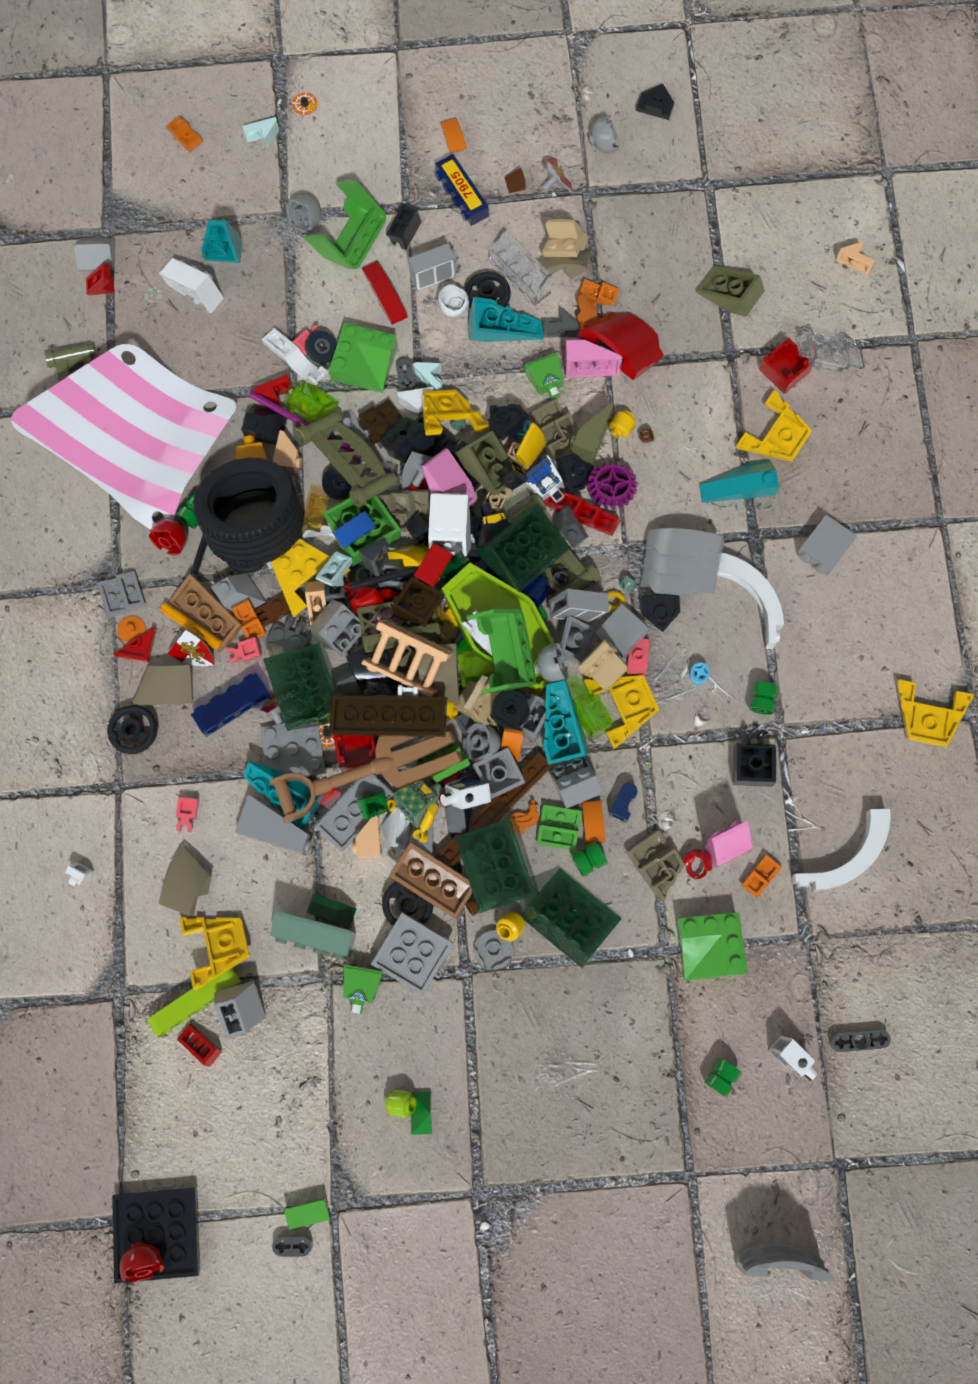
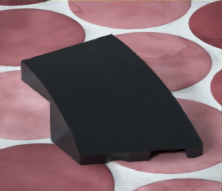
M362 648L346 656L364 695L398 694V685H402V683L378 671H369L366 668L367 666L362 664L364 659L372 658L374 652L365 653V649ZM384 650L379 662L389 667L391 661L386 650Z

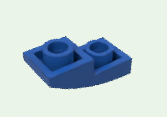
M366 511L341 526L333 534L342 547L346 549L377 526Z

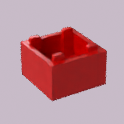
M787 338L762 360L759 370L785 394L811 372L814 361L790 338Z
M333 735L339 768L342 772L368 764L371 760L376 759L374 736Z

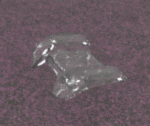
M810 324L795 326L791 329V333L795 335L799 356L808 358L809 366L842 372L849 367L865 368L861 347L847 333L841 331L836 336L816 333L812 331Z

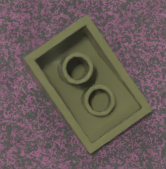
M715 265L696 291L699 295L728 312L746 317L765 290L760 275Z
M609 403L579 428L577 435L574 434L571 439L569 452L577 454L582 460L593 465L609 427V422L612 419L614 404Z
M493 431L456 452L465 470L493 496L507 488L497 480L508 456Z

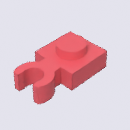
M317 324L310 329V333L305 330L292 342L300 349L304 356L307 355L305 342L308 336L315 332V329L318 327Z
M256 637L237 643L238 649L228 648L226 650L229 654L233 652L235 654L232 659H229L231 663L238 662L240 658L246 662L262 656Z
M178 797L175 817L181 818V820L176 825L177 831L181 832L182 826L187 824V832H192L193 826L190 821L191 819H197L198 799Z

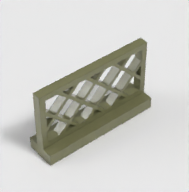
M391 602L357 608L365 653L374 652L381 638V631L377 630V625L373 624L378 617L429 641L441 639L436 612L431 618L434 621L433 624H428L424 627L410 619L409 621L415 623L412 628H405L403 625L406 623V620L403 619L398 624L392 620L395 614L391 613L389 617L381 614L385 609L392 610ZM370 612L374 616L368 621L363 618L362 614ZM369 627L377 630L374 635L366 636L365 632ZM394 637L389 638L385 649L398 647V639Z

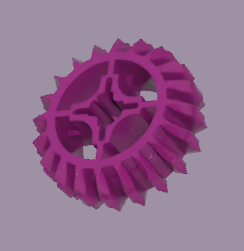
M612 460L609 465L605 462L602 463V467L597 465L596 471L593 470L591 472V476L588 478L589 484L587 485V488L590 490L589 496H593L592 501H598L599 507L604 504L605 509H608V506H612V510H615L616 506L621 509L623 504L629 505V500L632 501L634 499L633 494L637 493L636 487L638 485V482L635 481L636 475H631L633 470H626V464L621 467L619 461L617 465H613ZM609 475L607 479L599 481L602 477ZM611 480H612V484H614V486H615V487H614V491H613V488L611 487ZM627 489L622 495L616 496L617 492Z

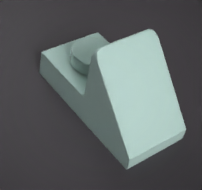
M276 117L242 126L247 142L264 138L267 148H269L279 132Z
M415 362L413 364L414 374L427 387H433L434 391L442 390L443 383L437 377L442 371L440 363Z
M336 551L318 573L316 580L330 586H343V575L353 563L352 558Z

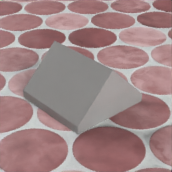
M79 239L74 244L78 271H95L103 263L109 264L110 271H114L116 239Z
M571 615L567 616L561 647L566 658L565 661L580 664L590 654L595 629Z

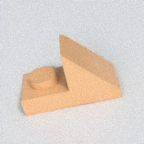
M864 242L841 248L836 261L867 275L870 273L875 262L870 256L860 253Z

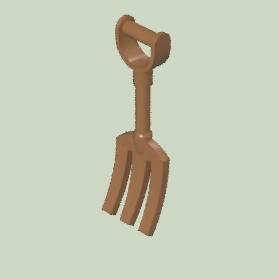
M447 731L445 737H433L391 752V748L415 737L380 736L376 745V759L371 760L368 764L314 781H310L307 777L298 773L284 774L270 780V785L275 786L285 815L282 818L283 822H291L307 815L314 807L316 796L373 774H382L391 785L400 788L463 762L460 752L455 751L422 765L401 772L398 771V768L455 742L452 731ZM288 781L302 782L311 792L309 803L300 811H296L286 783Z

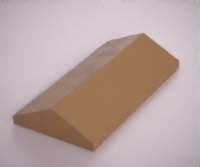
M192 574L187 576L168 601L174 608L222 640L221 647L216 649L218 652L225 649L237 637L242 626Z
M411 842L401 854L389 875L390 878L454 919L458 917L477 886Z

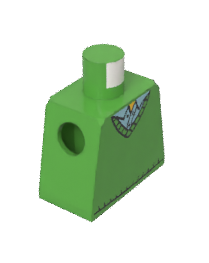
M557 352L525 364V375L539 395L549 393L551 399H556L561 395L558 388L563 386L564 378Z
M344 965L343 998L352 1000L350 1012L362 1014L364 1002L373 1004L384 972Z

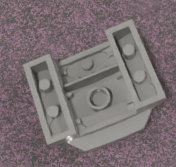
M681 528L649 530L640 586L650 587L655 594L693 597L700 592L714 593L724 545L723 537L709 532Z
M764 1243L748 1247L736 1254V1267L745 1276L768 1277V1268L799 1270L811 1280L834 1281V1276L825 1267V1261L813 1253L794 1245Z

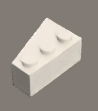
M172 258L159 273L169 287L183 296L188 294L194 298L193 302L197 305L202 303L209 313H212L224 299L212 281L213 277L208 272H202L195 266L191 267L182 260L178 261Z

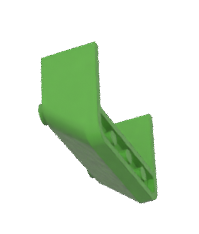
M356 180L340 181L336 185L347 196L344 202V211L350 218L334 244L323 234L308 235L304 239L323 258L348 269H357L385 224L386 214Z
M492 609L466 616L467 620H478V630L484 635H489L496 673L490 675L488 680L490 688L481 690V694L535 685L536 673L523 612L520 609Z

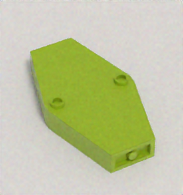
M472 563L466 565L441 589V593L445 594L444 599L471 652L477 658L495 667L493 656L487 653L462 626L464 621L466 623L469 621L466 616L472 615L475 610L480 613L492 609H520L525 618L534 668L539 651L550 644H555L534 602L528 596ZM536 673L535 685L528 687L534 691L538 688L543 690L550 682L545 680L541 673Z

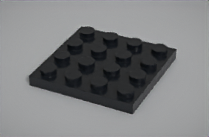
M197 1187L112 1195L114 1284L130 1282L129 1278H126L125 1282L121 1279L120 1261L124 1253L131 1248V1245L137 1242H144V1244L155 1246L160 1251L164 1264V1269L161 1273H159L158 1269L153 1272L154 1277L142 1281L200 1275Z

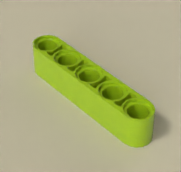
M231 968L198 990L194 991V989H191L149 1017L147 1022L156 1037L159 1038L214 1002V992L237 986L241 983V980L234 969Z

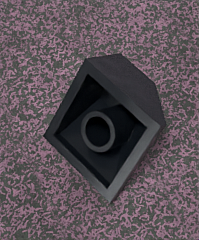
M254 404L246 412L241 430L244 437L251 435L254 436L255 441L276 445L279 431L285 430L288 419L268 407Z

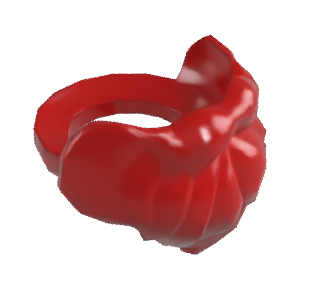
M702 849L691 850L682 859L686 864L688 875L693 879L704 878L707 872L713 868L710 854ZM695 857L700 858L704 864V871L700 875H696L691 868Z

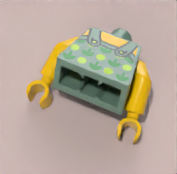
M419 780L400 787L398 791L393 793L394 800H388L387 805L390 808V812L395 807H398L417 828L420 827V830H416L413 833V837L419 839V842L425 843L428 840L426 831L429 830L439 809L437 796L444 791L439 783L429 788L423 781Z

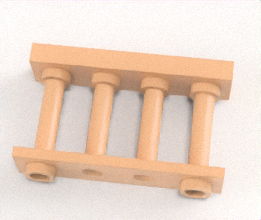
M385 619L379 621L376 629L381 631V638L373 657L364 659L362 664L367 666L366 668L369 671H378L411 688L418 686L421 696L432 697L435 695L437 690L431 688L438 668L441 662L451 659L453 652ZM394 637L398 639L399 644L388 667L379 661L388 639ZM411 645L415 647L416 653L407 675L396 669L406 646ZM428 653L433 656L434 660L423 684L413 678L423 654Z

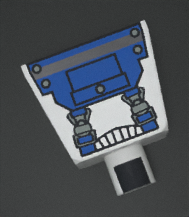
M547 455L526 472L528 480L524 485L534 494H538L543 501L550 496L555 503H558L564 498L563 493L559 490L564 484Z
M468 776L445 785V794L440 796L441 803L444 806L452 805L460 809L491 802L489 783Z
M781 1035L768 1050L792 1073L801 1077L805 1076L809 1081L816 1077L818 1071L812 1067L815 1060L794 1039Z

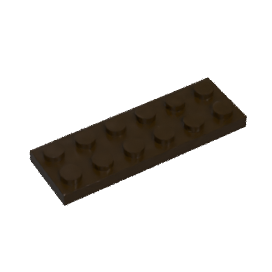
M332 695L329 734L345 736L445 737L448 698L429 696Z

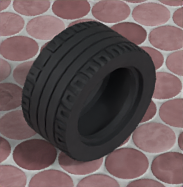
M248 457L227 462L214 469L203 479L194 496V514L208 547L214 555L226 563L250 567L274 561L289 551L302 533L304 514L291 476L282 466L273 461ZM255 500H267L274 503L264 516L252 522L244 524L225 522L229 513L244 503Z

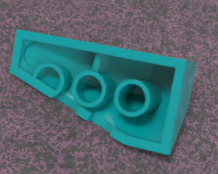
M208 220L201 250L205 261L240 263L243 245L240 235L227 221Z
M473 298L468 322L469 340L482 342L543 340V321L524 313L519 314L513 311L511 307H503L492 299Z
M771 460L751 462L699 485L702 503L775 496L779 489L777 471Z
M566 680L547 684L543 747L548 765L586 756L589 753V748Z
M250 760L243 777L259 793H264L271 800L269 803L273 807L276 806L283 813L282 817H285L275 786L270 785V780L287 773ZM295 780L286 782L296 811H300L309 803L311 792L302 782ZM324 794L315 797L314 807L307 815L291 821V823L304 830L319 807Z

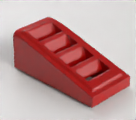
M189 1024L177 1039L204 1066L210 1067L222 1053V1050L192 1024ZM192 1033H194L195 1035L192 1037V1039L189 1042H187L186 1040L190 1037ZM200 1038L201 1040L196 1044V1046L192 1047L195 1044V1042ZM206 1044V1047L199 1053V1050Z

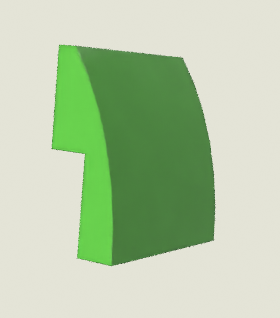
M456 742L420 758L422 764L455 751L460 752L463 762L431 775L436 783L470 765L468 758L461 752Z
M543 804L537 844L575 851L582 810Z

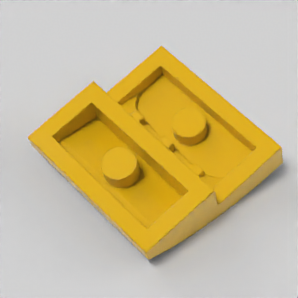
M535 423L530 425L516 453V461L523 464L525 473L536 465L546 446L545 437Z
M411 544L387 552L388 558L403 559L404 566H420L429 551V547Z

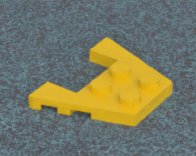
M457 390L423 391L421 398L426 435H440L443 430L440 422L444 420L468 419L475 432L490 431L489 421L485 422L482 419V414L479 411H474L470 407L471 404Z
M774 390L766 401L765 406L780 414V416L763 441L745 432L736 448L793 462L811 435L812 430L798 414H795L789 408L790 405L779 397V393Z
M301 539L297 540L295 545L284 555L271 562L294 618L307 608V605L295 591L316 575L331 558ZM349 568L344 573L343 577L350 572Z
M644 675L621 677L608 690L603 689L595 680H584V685L590 697L605 691L610 692L623 721V726L606 732L613 749H616L659 712L658 705Z
M899 679L897 681V688L907 740L946 748L957 730L963 715L967 711V707L972 701L974 694L956 691L951 710L914 702L916 683Z
M179 918L184 937L204 931L210 965L190 971L194 991L250 957L241 918Z

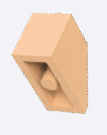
M280 430L273 462L282 466L286 472L297 474L298 468H301L302 458L284 431Z
M321 581L306 582L305 596L310 626L327 606L325 600L326 585Z
M378 815L372 817L355 836L356 842L352 843L353 854H357L358 859L382 857Z

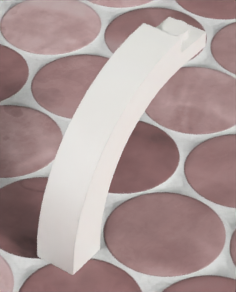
M722 553L718 576L738 583L754 597L765 621L766 648H774L780 639V633L776 630L782 629L784 619L781 604L773 587L753 566L735 556Z
M870 809L866 812V830L863 841L858 851L846 864L824 873L792 875V884H798V887H810V884H812V892L824 891L841 886L865 872L879 856L886 842L890 827V809Z

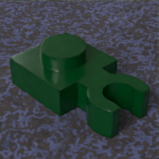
M459 551L453 560L450 559L440 577L448 583L462 570L461 567L471 562L469 557L464 556L463 552Z

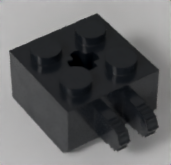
M421 415L415 420L405 416L391 430L386 432L380 441L390 457L406 464L412 451L424 454L434 445L435 439L433 435L425 434L424 418Z
M746 730L745 743H736L733 747V785L773 787L776 783V745L764 744L763 731H758L757 744H751L752 733ZM753 761L755 762V765H758L757 768H754L751 765Z

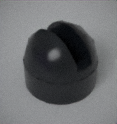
M564 569L557 570L554 573V582L557 585H565L569 580L568 572ZM560 573L563 574V580L559 579Z

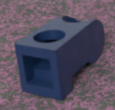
M626 783L621 787L609 813L610 816L625 823L628 822L631 813L627 812V808L630 802L636 798L638 792L634 784Z

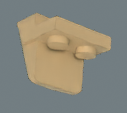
M569 218L547 220L545 225L549 237L542 251L543 256L578 257L580 250L585 249L589 239L580 225L574 219Z
M604 639L578 665L577 669L581 674L592 677L603 689L608 690L628 670V666L617 654L618 650L613 644Z
M482 675L477 683L469 681L459 697V705L455 704V708L472 718L476 723L495 727L497 724L490 716V708L494 698L501 692L481 694V690L490 688L488 684L489 677Z

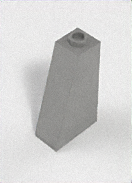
M247 796L235 830L237 835L304 856L306 851L309 852L312 845L311 837L291 822L284 823L282 816L252 796Z

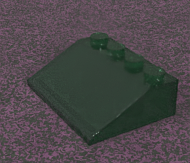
M536 503L526 508L476 551L487 566L518 592H521L566 553L570 547L539 504Z
M319 643L263 659L287 731L330 723L332 695L337 694Z
M509 818L454 837L479 913L539 893L514 818Z
M561 869L554 874L521 914L524 921L581 968L584 967L621 920L618 915Z

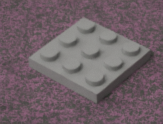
M317 717L260 728L267 767L287 774H302L307 778L327 774Z
M402 911L371 965L423 996L454 942Z

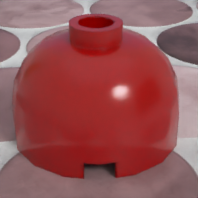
M160 520L149 531L151 542L159 550L162 548L169 550L167 552L169 555H179L187 543L186 530L182 523L177 520Z
M144 1242L132 1244L120 1261V1274L123 1282H125L126 1278H129L130 1282L146 1280L154 1277L153 1272L159 1269V1273H161L164 1269L160 1251L155 1246L144 1244Z

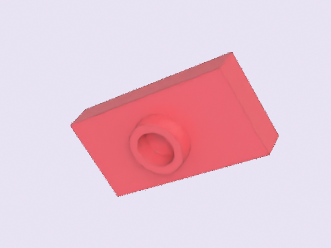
M642 639L629 652L626 675H644L646 677L650 639Z

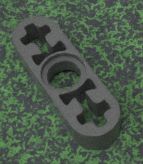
M885 1030L838 1033L830 1038V1046L836 1052L882 1049L888 1047L891 1042V1037ZM879 1033L882 1037H885L882 1045H880V1042H871L872 1047H870V1038L879 1037ZM848 1035H850V1044L842 1045V1049L835 1045L838 1037L841 1040H849ZM857 1035H862L865 1038L866 1042L863 1047H858L855 1044V1037Z

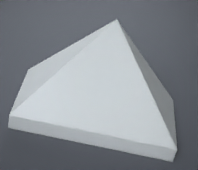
M395 807L380 828L389 846L405 850L411 822L405 820L406 816L398 807Z

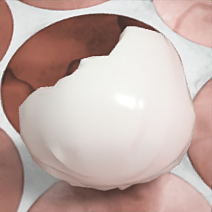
M448 284L439 292V308L444 315L458 317L468 308L469 298L462 288L454 284Z

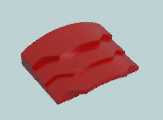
M608 313L604 317L599 318L595 322L591 321L581 328L578 335L580 339L594 344L603 341L623 357L624 361L619 370L633 381L664 357L659 347L658 334L647 323L633 314Z

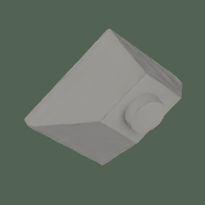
M247 573L226 577L211 587L222 605L234 617L231 606L245 599L249 600L253 610L266 604V601Z
M509 748L474 763L472 766L478 780L489 783L491 799L525 783Z

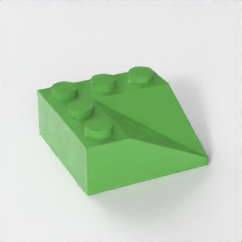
M344 323L329 368L331 380L383 393L398 347L397 336Z
M377 496L369 499L360 508L356 507L351 498L323 512V516L332 533L364 511H366L377 526L346 549L337 540L343 553L352 558V566L362 561L359 550L383 538H385L387 546L400 540L401 529Z
M739 912L686 917L677 920L684 981L737 976L748 973Z

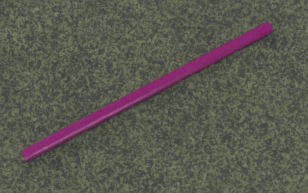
M250 392V398L300 426L310 424V422L258 393ZM331 434L328 440H340ZM343 443L341 449L347 452L355 451L347 443ZM381 463L386 474L394 472V469Z

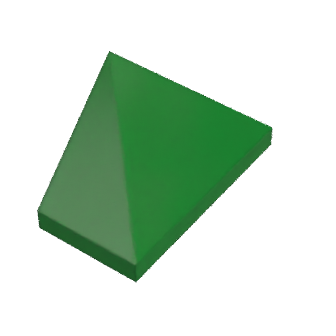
M385 792L355 799L364 820L389 811Z
M412 1092L416 1099V1109L411 1114V1135L432 1134L431 1092Z

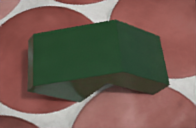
M313 894L306 913L350 928L356 908Z

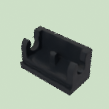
M405 206L400 207L386 233L394 246L398 242L402 249L407 250L422 222L418 211Z

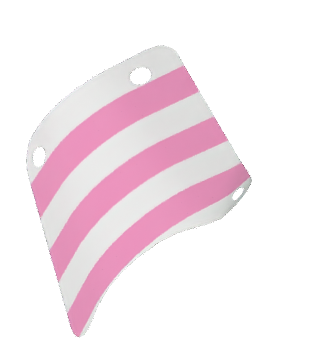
M121 344L108 350L16 409L11 417L13 427L21 434L42 445L79 470L109 493L134 519L151 529L156 524L152 520V515L155 511H160L164 515V519H174L186 484L235 412L236 403L228 397L205 391L186 382L166 369L139 347ZM124 351H130L134 354L136 361L133 365H127L123 362L121 355ZM207 402H215L217 404L216 409L212 412L204 411L203 407Z

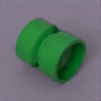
M192 494L186 501L187 506H182L176 513V516L189 527L196 529L199 524L193 510L195 494Z
M755 682L752 694L755 697L751 698L749 710L758 714L773 715L776 706L773 700L777 698L779 687L769 682Z
M595 841L585 846V851L578 850L571 854L574 864L583 877L593 872V867L599 869L608 863L604 853Z
M719 1057L713 1067L715 1072H710L704 1083L727 1097L733 1088L731 1083L736 1082L742 1072Z

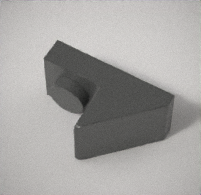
M561 310V322H544V338L578 337L580 333V325L564 310Z
M569 506L554 516V534L563 533L572 548L578 546L589 537Z

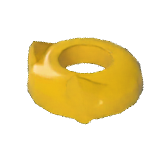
M618 591L607 592L608 601L611 597L619 599L618 605H610L608 613L612 614L622 604L626 606V600L622 593Z

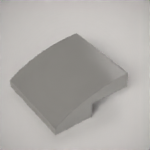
M134 571L116 575L114 579L97 582L107 619L145 606Z
M622 604L595 634L602 640L610 641L618 650L617 654L622 658H626L636 643H640L651 628L627 606Z

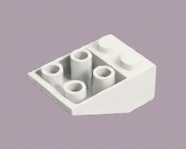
M431 493L429 549L432 544H436L453 555L462 551L464 556H467L471 549L469 494Z

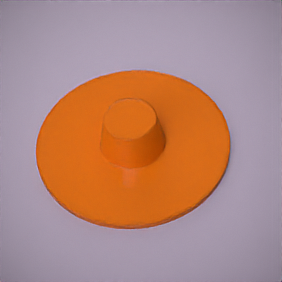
M125 617L118 624V636L124 642L129 643L145 633V624L139 617Z

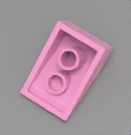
M577 338L566 340V377L620 376L619 369L622 364V357L619 354L586 340Z

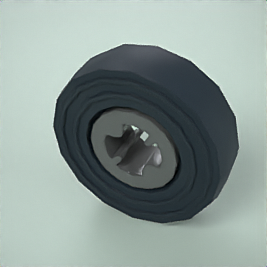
M316 331L308 336L305 342V351L310 360L315 363L324 364L333 359L337 343L335 338L328 332ZM319 344H323L322 347L324 349L322 351L319 350Z

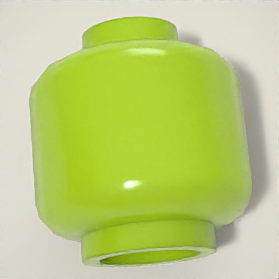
M394 1089L386 1096L384 1101L387 1112L391 1116L407 1118L416 1109V1099L410 1091Z

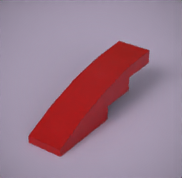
M377 261L363 267V274L390 323L393 325L408 318L400 299L379 262Z
M563 491L561 492L564 498L558 503H555L550 496L544 500L545 506L558 513L569 506L579 523L610 536H613L621 521L619 517L603 512L600 507L585 503L583 498Z

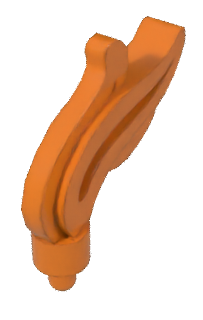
M531 800L527 814L520 812L512 814L510 817L516 818L510 819L505 824V828L519 826V832L524 834L526 828L535 825L539 820L535 800Z

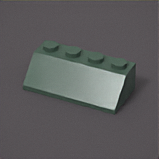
M276 910L273 913L271 936L275 937L276 942L286 944L287 941L295 943L294 947L304 950L308 946L314 948L313 952L324 955L326 951L333 953L332 957L344 960V957L350 958L356 937L354 932Z

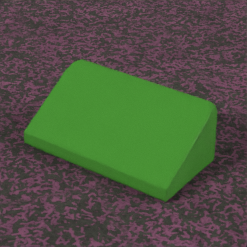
M326 1198L284 1209L289 1230L330 1220Z

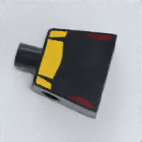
M491 503L481 505L482 516L473 519L476 550L515 540L505 513L502 511L493 514Z

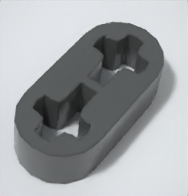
M401 359L396 365L400 391L415 390L412 362L408 359ZM404 365L407 367V373L405 374L403 372ZM405 379H408L409 387H405Z
M305 1235L279 1236L272 1244L274 1254L280 1257L306 1256L313 1248L311 1238ZM284 1240V1244H291V1248H285L281 1252V1249L277 1248V1244ZM304 1240L305 1244H308L309 1247L304 1252H301V1248H294V1244H300Z

